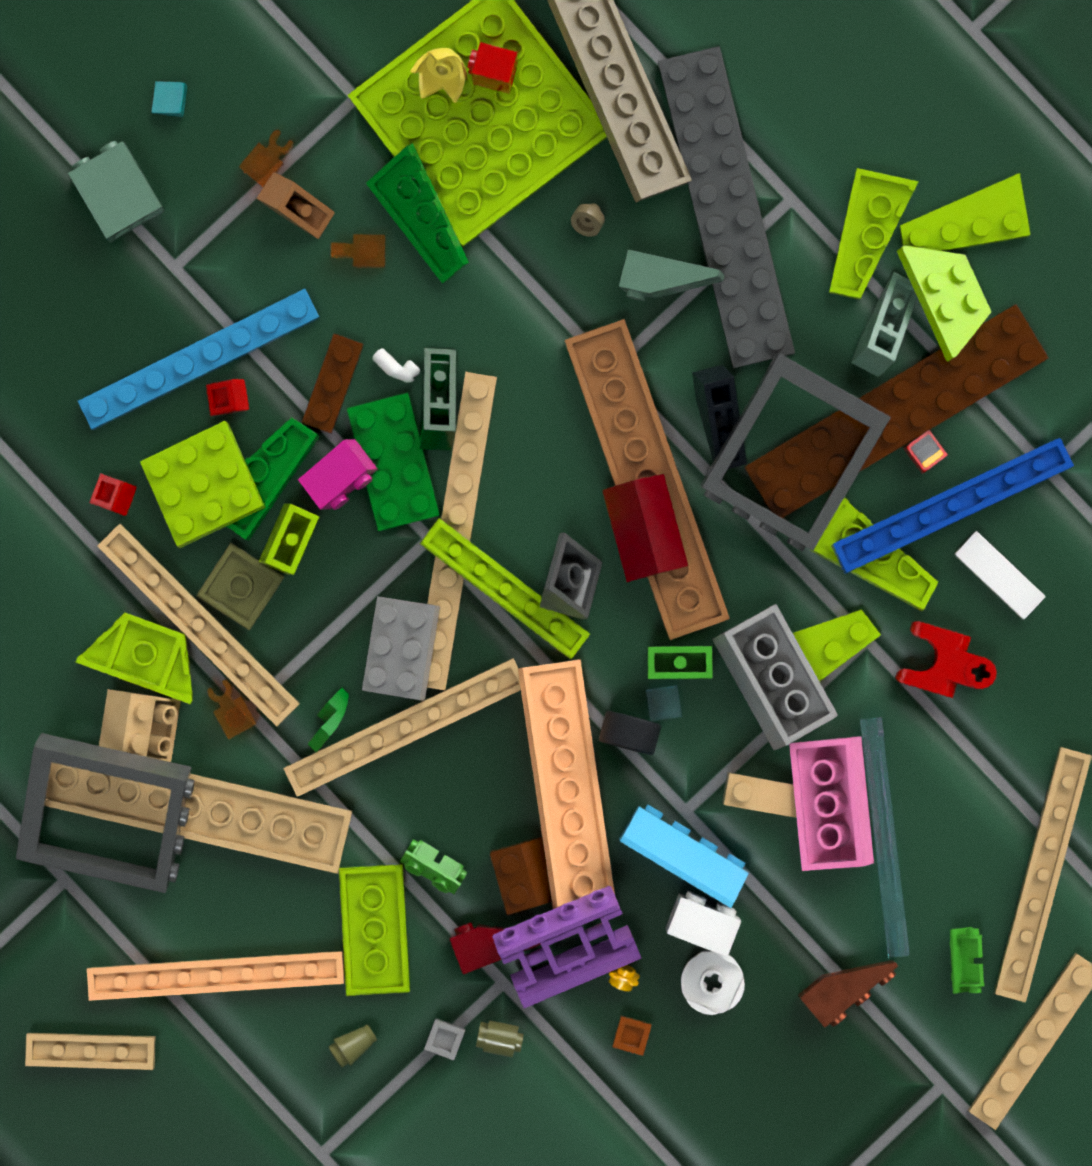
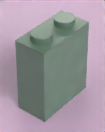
M116 141L108 143L100 149V155L91 160L89 157L79 160L72 166L74 170L68 173L104 236L110 243L165 211L123 141L118 144Z

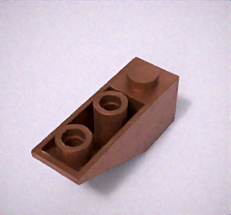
M893 960L823 974L798 994V996L824 1028L829 1024L834 1027L847 1016L844 1012L853 1004L856 1006L861 1005L872 995L869 990L879 983L883 986L896 975L893 970L898 965Z

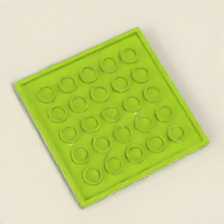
M514 0L470 1L347 95L393 157L407 145L414 144L462 247H465L607 138L590 98ZM480 42L518 52V65L510 94L473 84L472 75L468 74L469 68L467 67L472 49L478 51ZM436 48H449L458 54L463 61L467 72V80H465L463 91L456 103L451 100L444 89L422 99L420 97L419 72L415 74L410 71L418 59L428 51Z

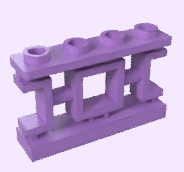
M611 886L595 890L586 896L572 902H567L560 907L534 916L532 919L506 928L493 935V940L503 964L519 958L523 966V970L510 975L523 1008L642 959L628 925L615 931L610 926L608 920L623 914ZM600 918L602 923L584 930L583 924ZM574 934H579L582 945L556 956L553 955L549 945ZM607 934L608 940L591 946L590 941ZM536 944H541V949L525 955L523 950ZM548 960L550 963L535 971L531 968V966Z

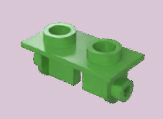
M413 839L400 860L405 865V869L415 876L422 875L432 881V885L439 891L444 893L450 892L454 895L468 873L463 869L464 866L444 855L439 864L436 863L434 859L439 851L422 840L418 842Z
M979 928L950 929L953 994L963 992L982 993V987L985 986L983 964L974 963V958L983 957L982 934H979Z

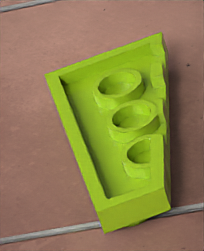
M856 168L829 293L858 300L861 299L918 181Z
M1020 173L900 225L902 247L912 246L949 251L1029 237L1031 234Z
M845 497L814 550H810L839 567L841 565L831 545L873 525ZM900 549L850 572L920 611L925 609L938 584V581Z

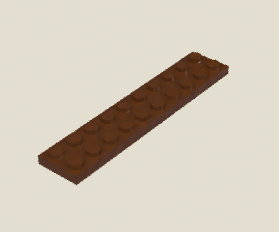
M1017 304L983 323L960 353L952 360L947 362L940 349L858 398L891 417L860 471L1049 358ZM838 410L746 465L744 469L769 511L783 518L835 487L869 427Z

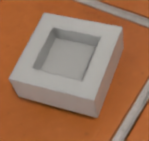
M436 1018L424 1050L455 1060L465 1029Z

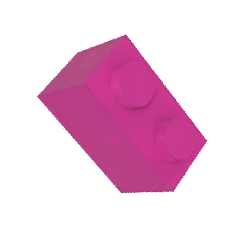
M356 439L343 440L301 476L298 481L320 510L332 508L337 510L349 500L347 495L355 488L360 490L372 481L371 475L378 468Z

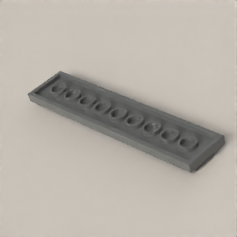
M720 46L658 61V66L678 148L692 178V181L688 182V189L707 266L718 269L725 275L723 282L712 284L732 368L736 369L773 360L777 352L783 356L793 355L795 350Z

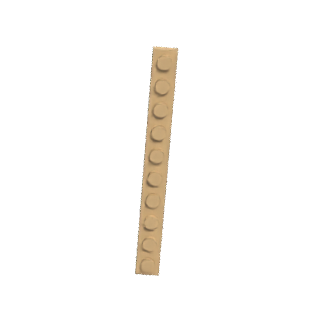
M465 372L441 520L470 541L497 377ZM436 556L427 604L440 606L427 688L446 690L464 578Z

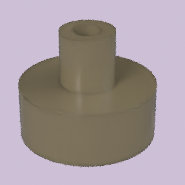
M595 203L579 205L571 217L573 228L584 236L592 237L597 235L605 222L600 207Z

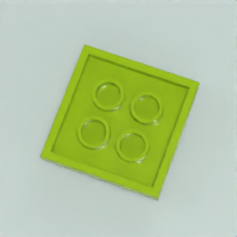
M226 421L140 461L173 539L179 548L266 508L232 430Z

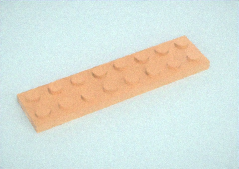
M581 660L518 668L553 909L607 886H611L615 894Z

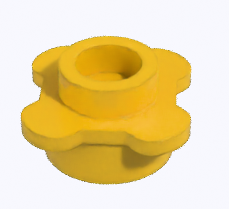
M625 965L609 972L610 978L608 981L619 990L632 991L634 986H638L639 981L637 980H639L640 975L636 973L633 967Z

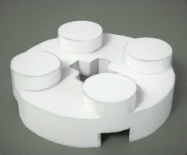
M701 951L692 957L684 966L680 980L682 993L689 1005L696 1011L707 1015L723 1013L735 1007L740 1001L745 987L743 972L736 960L730 955L726 957L713 951ZM713 973L719 975L720 988L714 987L712 991H708L704 978L706 976L711 977Z

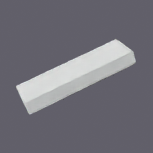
M977 531L954 553L968 569L1022 620L1046 597Z

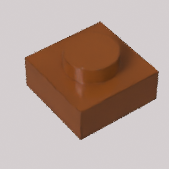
M621 1015L612 1047L643 1056L652 1024Z

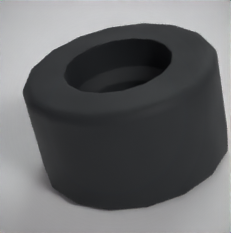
M607 711L599 741L631 751L653 755L661 726L644 719Z

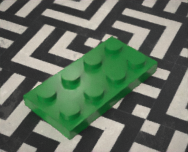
M409 393L347 408L354 439H356L378 468L371 475L372 481L366 485L378 532L440 516L424 451L420 449V436Z

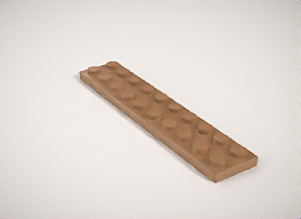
M625 319L564 340L615 486L660 474L665 476L688 562L687 567L647 577L669 640L729 620L725 603Z

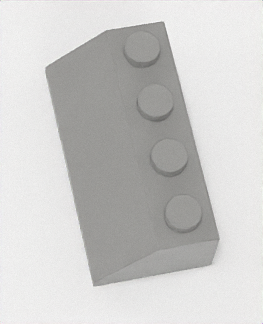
M777 604L712 639L773 750L789 745L838 716Z

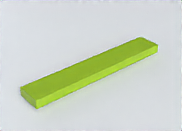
M440 518L437 519L419 543L570 660L590 634L565 614L540 608L542 597Z

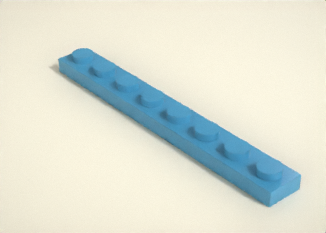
M303 289L79 400L78 403L91 429L95 430L320 317L306 289Z

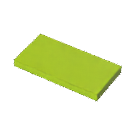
M403 864L339 868L346 996L410 992Z

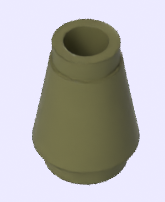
M365 1025L333 1039L334 1043L328 1046L340 1067L343 1068L347 1064L351 1066L377 1041V1038L370 1027Z

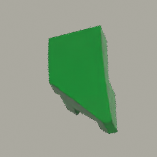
M343 688L317 714L325 724L308 743L315 752H318L337 729L345 714L349 694Z

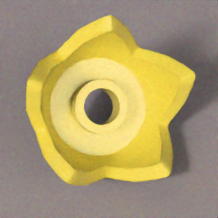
M436 48L428 51L418 59L410 71L415 74L419 72V91L422 99L444 89L451 100L456 103L463 91L465 80H467V72L463 61L458 54L449 48Z

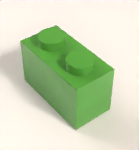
M712 646L647 647V679L713 678Z

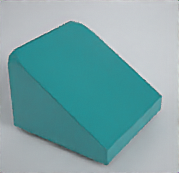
M156 81L151 113L183 117L187 93L186 83Z

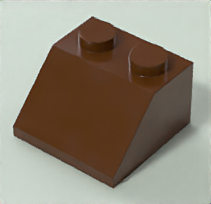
M542 837L490 851L507 915L552 901Z

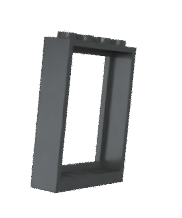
M777 352L700 484L702 488L706 489L704 496L718 504H721L722 500L734 505L731 510L732 512L746 520L750 516L762 521L759 527L776 536L778 531L789 537L787 543L800 551H804L805 547L814 550L891 417ZM781 377L869 427L808 533L720 483Z
M41 733L33 748L16 859L166 893L169 883L176 882L180 864L174 862L176 854L181 855L185 836L180 835L181 826L186 827L190 808L185 807L186 798L191 799L195 780L190 779L192 767ZM52 763L171 789L157 869L39 843Z

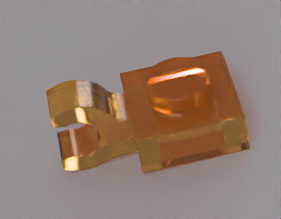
M353 234V244L331 243V258H353V268H385V235Z

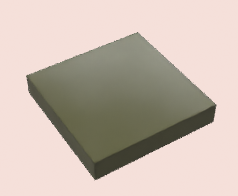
M230 543L196 596L243 627L251 630L285 577L267 565L260 563L259 560L233 543Z

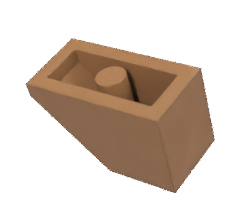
M275 172L272 173L256 198L274 212L319 239L335 214L334 211L295 182Z

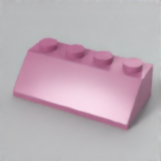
M862 737L790 743L802 871L863 867L873 864L874 857Z

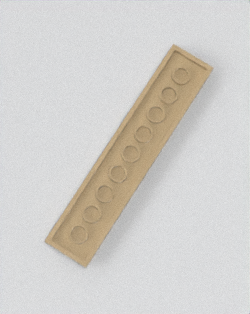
M52 763L45 806L163 833L171 789ZM190 774V779L195 780L191 799L186 798L185 807L190 808L186 827L181 826L180 835L185 836V839L338 874L353 811Z

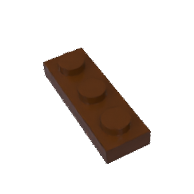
M335 333L333 334L301 422L302 424L330 434L333 433L364 344Z

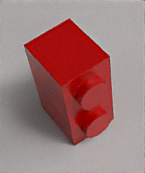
M480 42L478 51L472 49L467 67L469 68L468 74L472 75L473 84L510 94L518 65V52Z

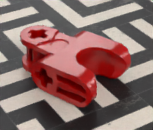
M920 621L911 623V633L913 636L930 643L935 651V660L932 666L925 671L899 670L895 676V680L899 683L949 698L954 697L957 684L974 689H984L994 683L997 671L992 661L967 652L971 637ZM981 664L983 665L982 671L986 672L987 676L986 678H980L977 682L975 681L976 675L971 674L972 668H978Z

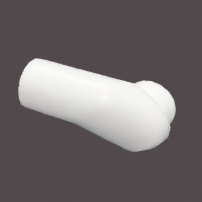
M383 348L373 355V361L387 375L406 383L414 381V377L420 373V369L411 360L407 361L402 367Z

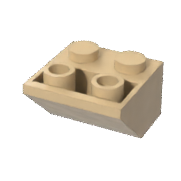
M108 689L99 746L171 762L181 701Z

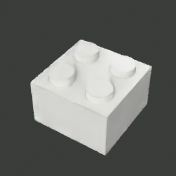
M687 891L686 896L679 893L665 927L667 934L728 957L741 924L740 918L736 916L737 911L717 902L716 907L705 904L707 901L705 897L691 891Z

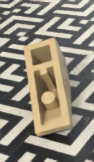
M727 772L722 799L723 805L797 818L793 784Z

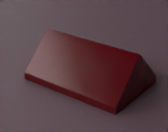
M664 474L632 480L602 490L626 582L688 566Z

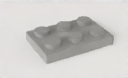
M377 596L362 691L425 701L440 606Z

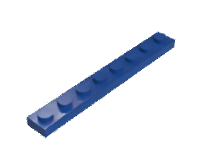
M1058 438L832 544L831 547L844 574H847L1058 475L1074 465L1061 438Z

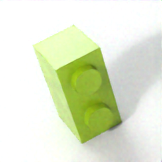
M283 504L259 562L287 575H294L319 516L293 504Z

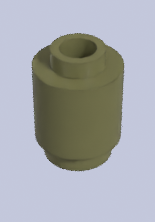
M489 1020V1023L481 1022L476 1047L483 1048V1052L513 1058L514 1051L521 1052L524 1034L518 1033L519 1026L491 1020Z

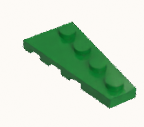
M414 144L407 145L366 184L443 284L469 262Z
M290 418L262 444V447L251 457H247L245 462L266 508L226 527L249 541L320 436L294 418Z

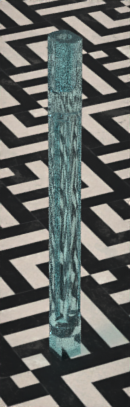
M882 717L860 719L888 957L908 956L910 951Z

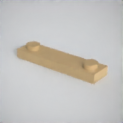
M27 1033L25 1066L154 1070L156 1036Z

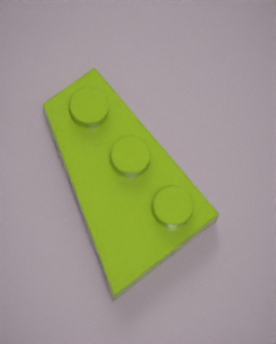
M862 610L793 633L819 682L881 635Z

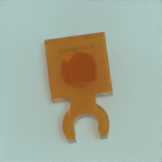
M278 129L270 135L267 148L258 143L239 166L243 172L262 188L272 173H278L284 166V163L278 157L289 153L294 147V143L291 140L283 147H279L276 144V140L282 134Z
M225 679L222 681L226 688L223 696L216 695L212 687L207 689V692L213 701L219 702L221 708L213 712L227 738L231 739L255 726L257 722L242 696L233 700L232 685Z

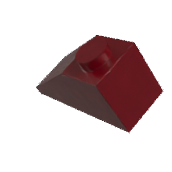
M472 922L454 928L455 934L450 936L449 939L463 974L502 960L493 940V935L507 927L487 925L473 927ZM539 943V944H536V945H534V946H532V947H529V948H527V949H525V950H523V951H526V950H529V949H531V948L537 947V946H539V945H541V944H540V943Z

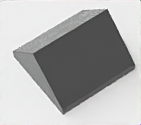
M559 533L539 607L580 619H588L603 562L566 533Z

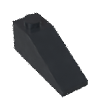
M723 365L692 372L696 402L713 462L740 417L734 376ZM744 442L728 469L747 464Z

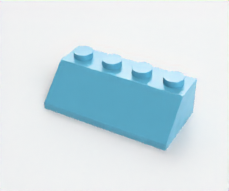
M647 804L645 809L638 806L619 837L620 842L731 908L749 874L743 869L746 863L730 853L727 858L716 853L718 846L703 837L699 842L688 836L691 830L677 821H674L671 826L661 820L663 813Z

